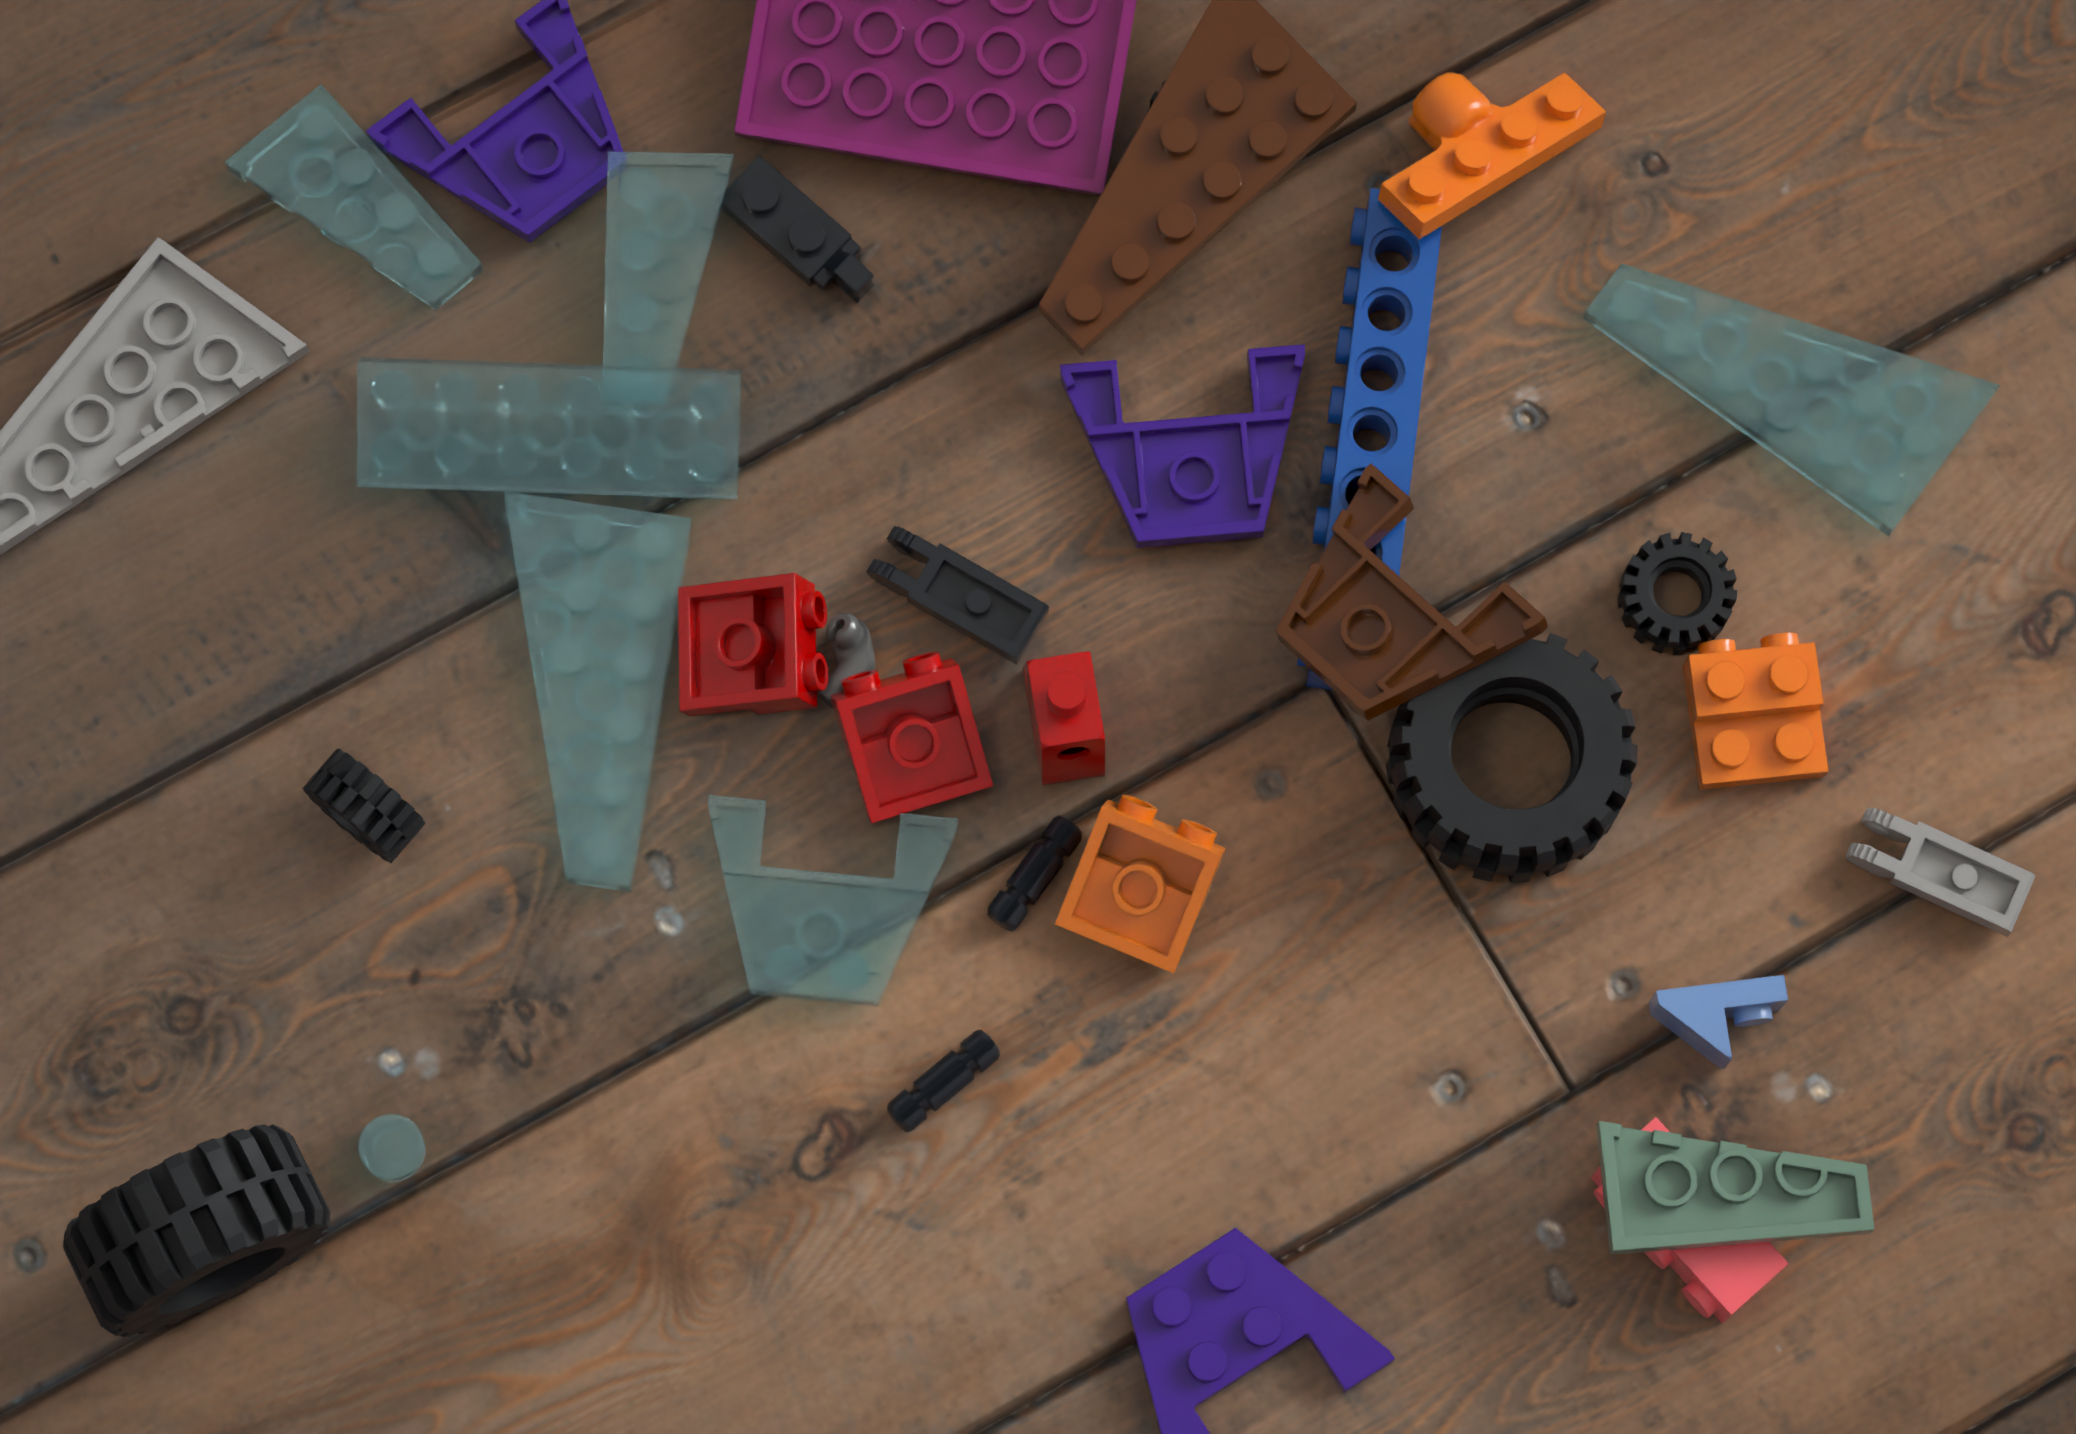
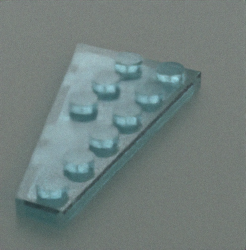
M1625 264L1619 266L1586 309L1583 319L1887 536L1891 535L2000 387L1998 384Z
M503 491L567 882L631 892L678 613V587H682L692 521L691 518Z

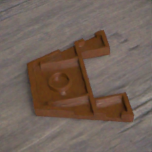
M1370 463L1364 469L1357 482L1359 489L1348 509H1342L1332 527L1333 536L1318 563H1312L1275 632L1279 641L1363 718L1369 721L1542 634L1548 628L1545 616L1504 581L1458 626H1454L1370 550L1414 509V506L1407 494Z

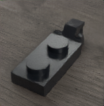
M760 155L717 198L718 207L809 287L814 283L824 290L832 281L852 300L858 303L874 286L872 283L874 275L855 258L861 251V247L852 239V235Z

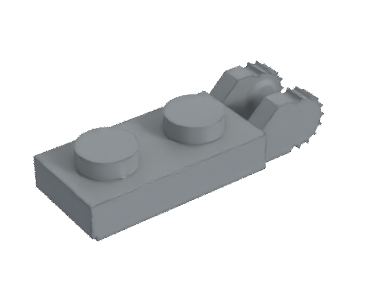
M1870 807L1866 809L1861 820L1864 826L1878 835L1893 841L1907 843L1900 860L1869 845L1853 842L1846 854V859L1849 862L1876 876L1890 878V884L2006 937L2012 932L2036 877L2034 873L1920 821L1915 825L1881 809Z

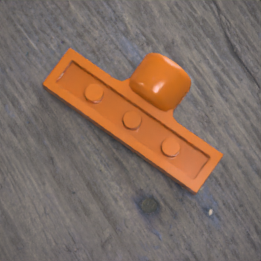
M1454 72L1444 73L1428 83L1417 95L1412 103L1413 114L1408 119L1409 126L1434 152L1381 183L1378 200L1420 240L1602 128L1606 111L1565 72L1515 103L1505 107L1491 104L1462 74Z

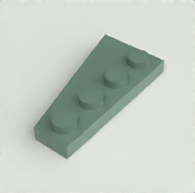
M1598 1121L1596 1124L1610 1255L1870 1234L1875 1230L1868 1171L1865 1164L1786 1151L1777 1153L1747 1148V1145L1720 1141L1719 1143L1681 1137L1682 1134L1659 1130L1650 1132L1622 1127V1124Z

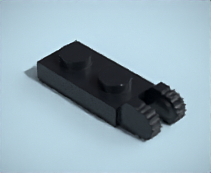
M894 526L886 538L888 542L898 552L926 564L925 568L916 580L897 569L894 565L874 559L866 571L868 575L892 592L907 597L909 604L1017 665L1047 616L1049 606L941 543L936 547L921 537L912 534L910 531Z

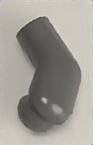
M840 613L834 616L828 623L826 630L827 637L831 640L836 668L828 676L827 688L823 691H817V695L833 709L830 695L843 691L841 680L857 673L874 670L876 666L871 634L867 625L849 613Z

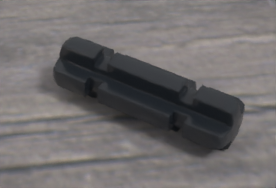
M1059 815L1054 817L1042 833V843L1035 842L1007 880L1006 886L1008 889L1006 892L1000 890L988 906L987 915L1000 927L1011 932L1016 930L1028 914L1027 905H1034L1064 865L1062 860L1064 855L1070 857L1081 842L1083 832L1070 820Z
M981 1029L974 1031L960 1043V1051L956 1053L951 1050L913 1082L914 1089L910 1092L904 1089L888 1103L887 1111L890 1117L905 1132L914 1130L927 1119L926 1112L928 1110H938L974 1080L973 1073L975 1071L983 1072L998 1060L1000 1050L987 1033Z

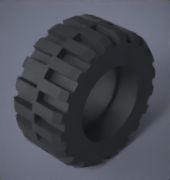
M1549 633L1546 642L1530 639L1399 705L1387 747H1389V757L1386 763L1388 784L1394 785L1395 796L1393 803L1400 819L1409 818L1414 826L1411 836L1422 848L1431 844L1441 852L1438 859L1439 862L1455 870L1458 863L1474 869L1472 878L1489 882L1492 881L1494 874L1508 875L1510 883L1529 882L1535 873L1543 872L1549 877L1564 871L1568 863L1573 859L1582 860L1596 847L1601 837L1608 833L1623 807L1633 784L1631 776L1637 765L1638 746L1633 744L1631 740V735L1635 729L1631 709H1622L1618 701L1623 691L1613 676L1603 680L1598 675L1595 669L1599 661L1585 649L1576 657L1564 650L1567 639ZM1515 703L1530 707L1552 721L1562 733L1571 755L1569 775L1559 793L1546 804L1529 809L1498 807L1472 793L1458 777L1451 760V744L1454 732L1467 714L1474 709L1488 704Z
M263 1124L256 1125L249 1130H236L224 1137L213 1138L197 1144L195 1148L183 1153L179 1152L164 1159V1162L130 1177V1180L107 1191L101 1195V1199L97 1202L89 1204L81 1210L79 1217L69 1222L64 1232L63 1250L102 1328L115 1336L131 1337L136 1333L145 1334L159 1327H167L181 1322L186 1317L196 1313L198 1315L224 1300L240 1295L253 1285L264 1282L277 1274V1271L302 1258L303 1253L313 1249L321 1242V1238L325 1237L329 1232L331 1211L294 1137L289 1132L277 1125L267 1126Z

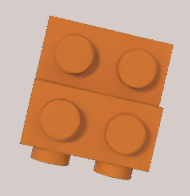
M1778 633L1761 638V648L1736 650L1735 640L1717 639L1697 645L1698 654L1688 655L1682 669L1699 790L1821 778L1827 775L1829 770L1820 709L1824 702L1815 642L1799 644L1798 634Z
M1122 795L1119 804L1107 800L1100 809L1055 925L1174 973L1199 912L1204 905L1226 848L1215 844L1214 841L1217 833L1202 824L1182 819L1179 827L1176 828L1154 819L1158 809L1146 801L1129 795Z

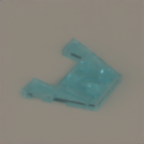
M709 795V814L750 994L879 1006L957 835L958 818L900 813L894 877L859 876L761 866L767 810L766 800Z

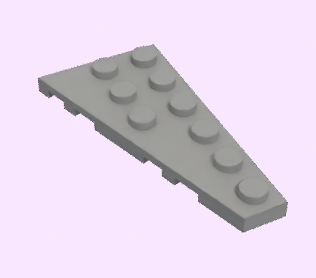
M157 237L0 430V555L309 353L307 344L161 238Z

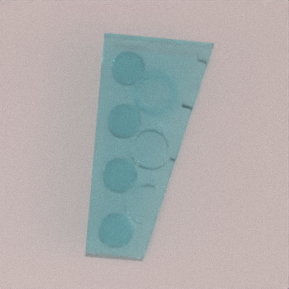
M321 84L225 161L228 171L245 182L248 180L269 194L271 200L291 213L294 211L318 227L323 235L341 247L346 246L367 260L372 268L435 310L484 271L482 263Z
M608 151L603 404L667 405L733 167L734 154Z

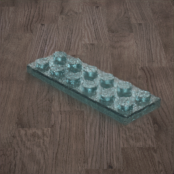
M360 357L357 362V487L737 499L739 493L741 370Z

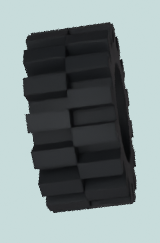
M1681 532L1678 539H1671V533L1660 535L1657 542L1652 544L1649 540L1643 544L1636 555L1633 554L1619 584V587H1621L1620 593L1617 597L1618 608H1623L1624 610L1621 619L1626 628L1631 625L1636 630L1633 637L1642 644L1645 639L1654 643L1651 649L1653 651L1662 653L1664 648H1672L1673 655H1684L1687 648L1693 647L1696 652L1698 651L1697 645L1710 639H1716L1733 612L1732 608L1737 600L1738 591L1733 589V585L1737 580L1734 569L1727 570L1725 566L1728 561L1727 556L1722 550L1717 555L1710 550L1713 543L1704 537L1699 544L1691 541V533ZM1669 572H1682L1689 575L1697 582L1700 588V606L1694 612L1684 616H1674L1666 613L1657 605L1654 599L1653 586L1655 581L1660 576Z
M336 749L303 787V791L309 798L321 807V810L327 816L333 818L337 825L344 831H348L354 839L361 844L363 843L375 855L378 854L383 860L390 863L398 857L425 825L422 816L414 811L415 809L407 801L403 800L398 792L387 786L383 779L377 774L370 772L360 761L357 762L351 755L346 752L344 753L341 749Z

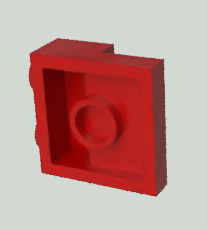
M796 573L678 587L679 711L688 716L750 710L761 715L817 708V691L825 690L828 685V667L823 654L820 652L816 653V629L824 628L826 625L827 606L823 594L819 590L815 591V584Z
M937 651L916 655L902 662L904 673L881 680L878 670H870L848 676L841 680L843 691L830 695L846 752L851 759L866 814L871 823L993 786L959 664L952 658L941 661Z

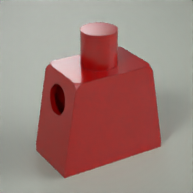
M1090 651L1026 661L1022 670L1042 786L1105 776V733ZM1073 747L1086 748L1084 751L1075 754H1060L1061 751Z

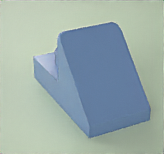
M1784 975L1658 990L1654 993L1648 1004L1652 1017L1721 1069H1725L1732 1060L1726 1018H1733L1734 1025L1737 1027L1771 1022L1773 1020L1772 1013L1781 1010L1788 1001L1785 977Z

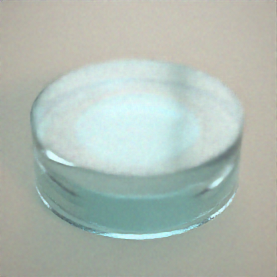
M397 1114L382 1115L372 1120L362 1131L358 1146L361 1161L366 1169L374 1177L387 1182L402 1181L415 1174L424 1161L426 1151L425 1141L419 1128L410 1119Z

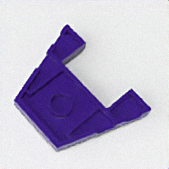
M541 0L515 20L516 29L549 67L551 72L453 145H450L411 97L366 130L368 139L375 147L529 243L628 170L626 156L602 92L598 87L567 0Z
M1304 344L1248 349L1247 363L1253 412L1124 423L1122 420L1117 360L1060 365V381L1137 548L1263 538L1304 362Z
M1234 1228L1126 1297V1305L1160 1434H1210L1194 1408L1304 1337L1309 1339L1343 1393L1354 1388L1395 1360L1390 1350L1237 1228Z

